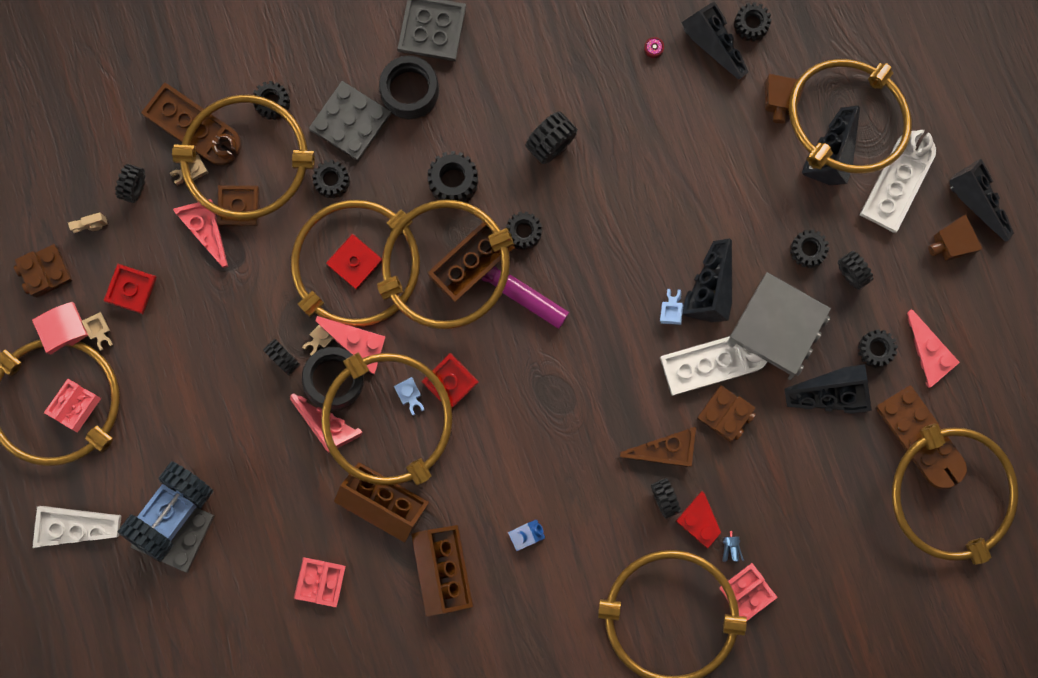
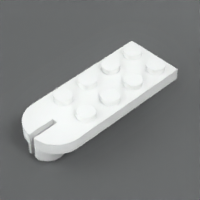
M925 130L911 131L910 140L903 154L894 163L883 168L860 213V216L893 233L898 231L936 155V147L929 132L923 137L917 151L915 150L916 144ZM901 136V137L898 139V141L896 142V144H895V146H894V148H893L891 154L894 152V150H895V149L897 148V146L899 145L902 136Z
M729 337L660 357L672 396L756 372L763 368L767 361L750 353L738 344H735L734 347L727 345L726 342Z

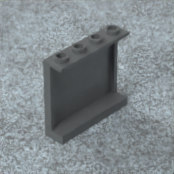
M767 272L760 281L726 344L731 347L738 344L790 374L788 380H791L795 375L799 376L803 370L804 365H802V362L811 355L813 349L810 347L813 342L816 343L822 333L819 330L821 326L825 327L829 321L830 316H828L831 308Z

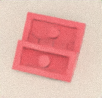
M73 302L51 309L32 320L46 353L50 355L65 345L73 346L88 336Z
M67 379L44 413L78 433L101 398Z
M303 557L294 599L337 607L346 566Z
M753 563L728 581L737 599L739 616H746V621L778 598ZM722 586L719 587V589L727 599L726 593L724 592Z

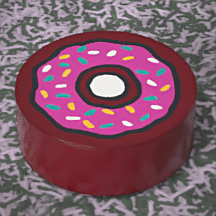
M657 37L649 38L644 46L645 54L650 58H658L664 50L663 41Z

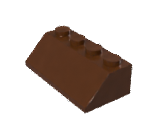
M484 222L427 272L429 278L454 302L459 300L501 261L500 251L495 253L488 236L493 233ZM513 245L508 247V252L510 253L515 247Z
M360 462L355 466V468L367 474L384 477ZM351 474L340 485L334 500L336 504L404 543L413 532L429 504L428 501L398 484H371L355 478Z
M458 525L412 533L426 616L473 607Z

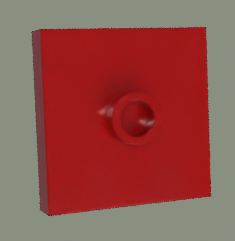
M352 234L326 264L357 290L379 266L382 258Z
M117 264L104 302L143 314L157 277Z
M452 353L432 370L448 394L451 409L479 383ZM425 377L421 382L441 401L436 388Z

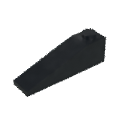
M715 1L681 22L685 33L738 80L748 73L740 51L734 49L733 35L727 33L724 26L727 24L726 19Z
M859 106L840 108L829 124V131L825 137H821L818 140V143H826L831 147L833 154L830 158L849 165H853L860 113ZM807 160L802 170L804 176L827 185L847 184L851 174L834 169L826 164L821 169H814Z
M982 159L956 173L949 180L952 191L1005 242L1008 241L1014 232L1006 212L999 208L1000 197L991 188L990 183L993 180Z
M730 238L713 241L703 261L704 267L700 275H696L694 279L696 283L692 291L689 290L685 297L682 315L711 323L729 321L732 306V240Z
M865 364L843 367L784 389L787 407L804 409L818 407L825 408V411L837 409L844 410V413L850 414L872 411Z

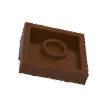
M55 244L38 252H29L15 259L17 265L14 266V270L19 277L22 276L25 283H22V287L25 293L35 298L73 281Z
M720 385L697 419L731 442L733 439L738 440L744 432L741 428L745 422L749 424L756 415L753 412L755 407Z

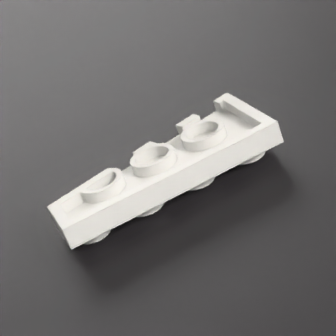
M38 506L33 548L118 537L119 533L117 531L120 529L121 515Z

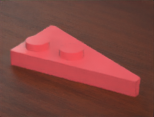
M199 202L174 208V212L223 268L228 267L216 214L206 209Z
M911 309L907 312L909 326L912 327L915 338L913 340L917 354L921 359V368L925 372L926 385L928 388H931L960 362Z
M319 316L316 317L315 321L320 327L353 355L359 352L361 357L364 358L381 353L385 336ZM378 362L367 365L371 374H375Z
M294 393L291 394L290 400L329 453L322 432V408L312 406L302 396ZM330 413V429L337 448L362 435V431L359 428L353 429L346 425L343 419L337 418Z

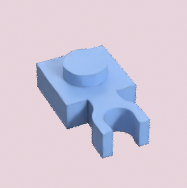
M667 289L669 301L662 302L660 322L661 324L681 325L683 303H678L681 299V290H678L677 295L672 297L671 290Z
M412 377L394 386L403 405L410 404L409 409L413 416L415 415L413 411L414 406L418 405L422 411L425 410L423 405L416 399L421 394Z

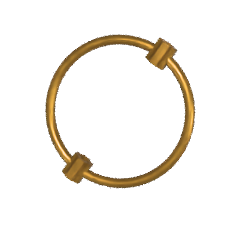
M833 59L812 66L799 77L791 92L789 115L796 136L810 153L806 160L812 168L821 169L826 164L834 169L848 173H871L886 168L903 154L910 140L912 118L904 95L890 79L893 74L891 66L880 63L877 68L855 60ZM849 67L870 74L868 80L873 88L882 89L885 85L897 99L903 115V134L894 152L884 160L874 164L849 165L830 158L833 152L826 143H818L815 147L803 132L797 113L799 93L810 77L828 68Z
M255 95L230 96L209 105L192 121L185 133L182 145H174L172 148L173 162L180 163L183 179L193 197L209 211L222 217L237 220L263 217L281 208L298 190L306 169H314L315 153L314 151H307L304 134L295 118L276 102ZM237 103L263 105L280 114L291 126L299 145V150H294L292 154V167L298 169L289 189L269 206L248 212L226 210L210 202L197 189L189 170V164H194L196 160V147L190 145L197 128L213 112Z
M347 200L323 208L305 223L293 246L291 272L295 287L302 298L298 305L309 317L316 313L325 319L352 327H362L379 323L389 318L399 310L398 307L393 304L377 315L361 319L343 318L327 312L321 308L324 302L313 291L308 294L302 283L299 270L302 244L309 231L318 221L338 210L365 208L376 211L390 219L387 225L391 230L406 213L400 210L395 214L390 209L374 202ZM410 221L400 232V234H404L408 242L412 258L410 279L403 294L400 296L404 303L410 298L416 286L420 268L418 247L409 229L413 221Z
M437 200L423 204L407 213L395 225L387 239L382 257L384 281L377 283L379 293L384 300L391 298L403 314L421 325L436 329H453L468 325L491 310L504 291L510 265L508 247L514 245L511 234L507 228L500 230L490 216L471 204L457 200ZM438 208L461 209L481 219L493 233L488 237L494 252L500 251L501 253L500 278L489 300L474 313L451 321L432 320L411 310L398 295L403 292L397 276L391 277L390 273L391 253L400 232L417 216Z
M41 339L22 346L12 354L7 350L0 352V382L5 373L11 377L19 371L22 365L18 360L20 357L30 351L43 347ZM79 341L73 346L68 344L65 346L87 353L98 362L107 376L111 389V406L103 428L101 429L98 426L92 428L85 438L89 444L80 450L65 456L49 458L31 455L20 450L8 440L0 428L1 445L19 459L37 465H62L86 456L95 448L103 452L114 440L108 434L114 425L119 409L117 379L107 360L98 351Z
M358 352L343 361L346 368L331 384L323 403L321 417L322 432L330 454L346 472L355 478L371 484L396 485L413 480L416 485L427 481L431 477L429 469L445 450L452 428L451 404L443 384L427 366L405 355L380 353L362 358ZM384 361L403 363L423 373L436 388L444 410L443 433L433 454L425 462L420 458L405 467L408 473L393 477L370 475L352 466L337 449L330 429L331 405L341 384L350 375L353 379H356L369 371L367 365Z
M938 424L927 425L919 430L922 438L916 441L904 454L894 475L892 504L897 522L906 537L917 548L933 557L954 561L971 558L972 563L975 565L985 563L992 558L989 550L1004 537L1015 517L1018 504V484L1014 468L1004 451L994 441L979 432L965 428H945L940 430ZM947 436L968 437L987 446L1002 463L1009 482V505L1001 526L986 542L984 538L969 541L966 544L968 551L963 552L942 551L923 542L908 525L901 505L902 479L911 459L924 446H926L927 450L943 446L945 443L943 437Z
M678 550L650 553L631 563L617 577L607 600L600 599L598 618L605 619L608 638L618 657L628 668L643 678H703L713 672L727 658L733 648L737 635H745L747 617L739 616L737 599L726 577L718 568L704 558ZM661 559H682L706 569L722 586L730 606L731 615L725 614L723 633H728L729 635L720 653L702 669L681 676L660 675L639 666L622 648L614 628V620H619L621 602L616 601V598L624 582L640 567Z

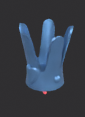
M730 531V537L723 538L724 553L722 561H727L729 548L733 561H739V553L742 561H744L739 547L740 537H732V531Z

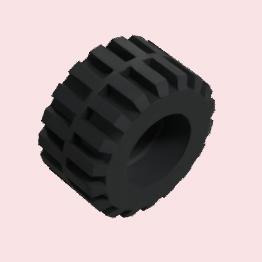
M561 111L556 112L546 118L531 133L525 147L541 164H546L566 149L575 138L578 129Z
M451 151L450 155H447V152L442 153L443 157L441 158L438 155L435 158L436 161H432L430 164L431 168L428 169L427 178L430 191L438 200H457L466 203L467 198L471 199L473 192L477 190L478 174L474 162H471V158L468 156L465 158L461 152H459V155H456L455 151ZM450 170H458L465 176L463 183L454 188L445 186L441 182V178Z

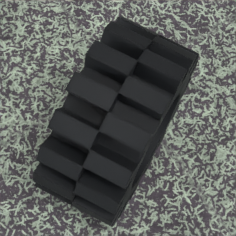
M753 2L752 5L747 3L745 7L743 5L734 21V28H737L736 33H740L742 39L744 36L747 37L746 41H749L750 38H752V41H756L757 38L759 40L762 39L763 35L767 34L772 18L770 19V12L767 13L768 9L766 7L763 9L762 4L756 6L757 2ZM748 16H755L759 19L760 25L757 28H750L747 26L745 19Z
M269 81V84L263 82V86L258 85V90L253 92L255 96L264 98L269 94H275L279 98L277 104L286 110L290 107L288 93L278 82L275 84L273 81ZM253 103L255 109L263 118L265 116L268 120H270V117L276 120L277 116L282 117L266 106Z
M325 160L322 165L319 163L318 168H315L314 174H312L316 190L326 198H329V196L336 198V195L342 196L341 193H345L347 191L346 188L350 185V177L345 166L341 165L338 161L334 162V160H330V162ZM334 172L339 176L337 184L328 186L324 183V177L327 173Z
M127 164L124 165V168L121 169V174L119 173L118 175L119 180L116 181L117 186L115 190L117 191L115 195H117L118 199L135 203L139 196H141V190L144 188L145 170Z
M526 211L525 213L518 212L517 215H512V218H509L506 224V228L509 230L514 242L513 246H516V249H531L533 245L536 246L542 234V226L534 214L530 215ZM520 224H527L531 227L532 232L530 236L521 238L517 235L516 228Z
M805 230L796 236L790 246L792 247L790 254H793L792 259H796V264H802L801 267L804 268L806 266L812 268L824 261L828 255L829 247L827 245L829 243L824 240L826 238L824 235H820L821 232L817 231L815 233L814 230ZM805 242H812L816 245L817 252L815 255L807 256L804 254L802 246Z
M850 251L838 260L837 264L839 270L842 271L841 274L846 277V281H849V284L853 285L855 289L859 290L873 281V273H871V269L867 266V262H864V259L855 251Z
M885 330L871 331L860 339V345H858L860 352H858V355L862 356V362H867L866 365L868 366L872 365L874 368L883 367L895 359L894 356L897 355L896 349L898 345L894 343L896 339H892V334H887ZM879 341L884 345L885 352L882 356L872 354L870 350L872 342Z
M273 339L263 349L288 376L301 365L276 339Z
M667 478L651 484L654 498L665 519L681 513L676 494Z

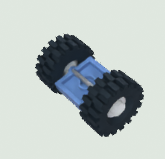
M173 461L169 463L158 479L163 484L137 517L130 514L117 531L138 549L159 562L164 559L174 544L171 540L194 509H201L214 492L203 480H200L199 477Z

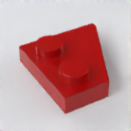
M703 491L696 496L676 520L679 525L706 548H709L721 533Z

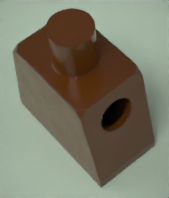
M774 74L768 75L765 81V110L774 112L773 122H785V116L789 115L791 92L798 79ZM804 84V86L802 87V89H801V91H800V93H799L797 106H798L800 97H801V95H802L803 89H804V87H805V84Z
M966 215L934 235L936 243L928 246L929 252L933 257L942 253L946 261L973 255L982 250Z

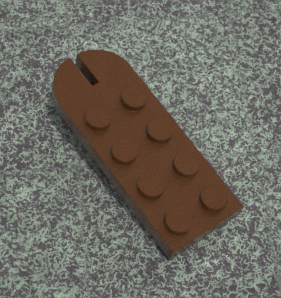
M164 82L141 114L180 142H183L188 127L204 109ZM212 114L200 124L190 145L196 147V153L215 165H226L235 159L230 151H225L222 148L223 145L237 155L241 150V140L237 132Z
M911 385L876 406V409L906 452L916 441L922 438L919 430L923 427L938 424L940 430L942 429ZM947 436L943 437L945 441L943 446L927 450L926 446H924L912 458L926 480L938 489H950L963 480L967 471L964 458ZM945 470H947V471L950 472V474H951L952 477H953V481L951 480V478L949 477V475L946 473Z

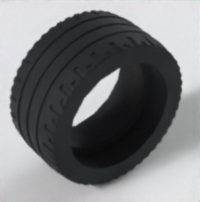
M401 56L394 59L385 66L380 76L379 91L386 108L399 118L411 120L425 116L433 109L439 96V84L435 71L429 63L416 56ZM415 72L424 76L429 86L425 97L412 104L396 101L390 93V85L400 74Z
M328 347L318 350L307 360L302 371V385L306 396L314 405L323 408L325 397L318 393L313 385L312 378L315 369L325 361L336 360L343 362L353 355L351 352L338 347ZM364 374L353 379L352 387L345 395L333 399L331 411L344 409L356 401L363 388Z

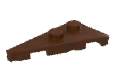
M696 427L620 452V457L692 467Z

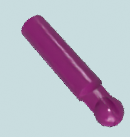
M495 266L482 280L497 287L501 270ZM508 275L503 294L560 329L570 312L512 275Z

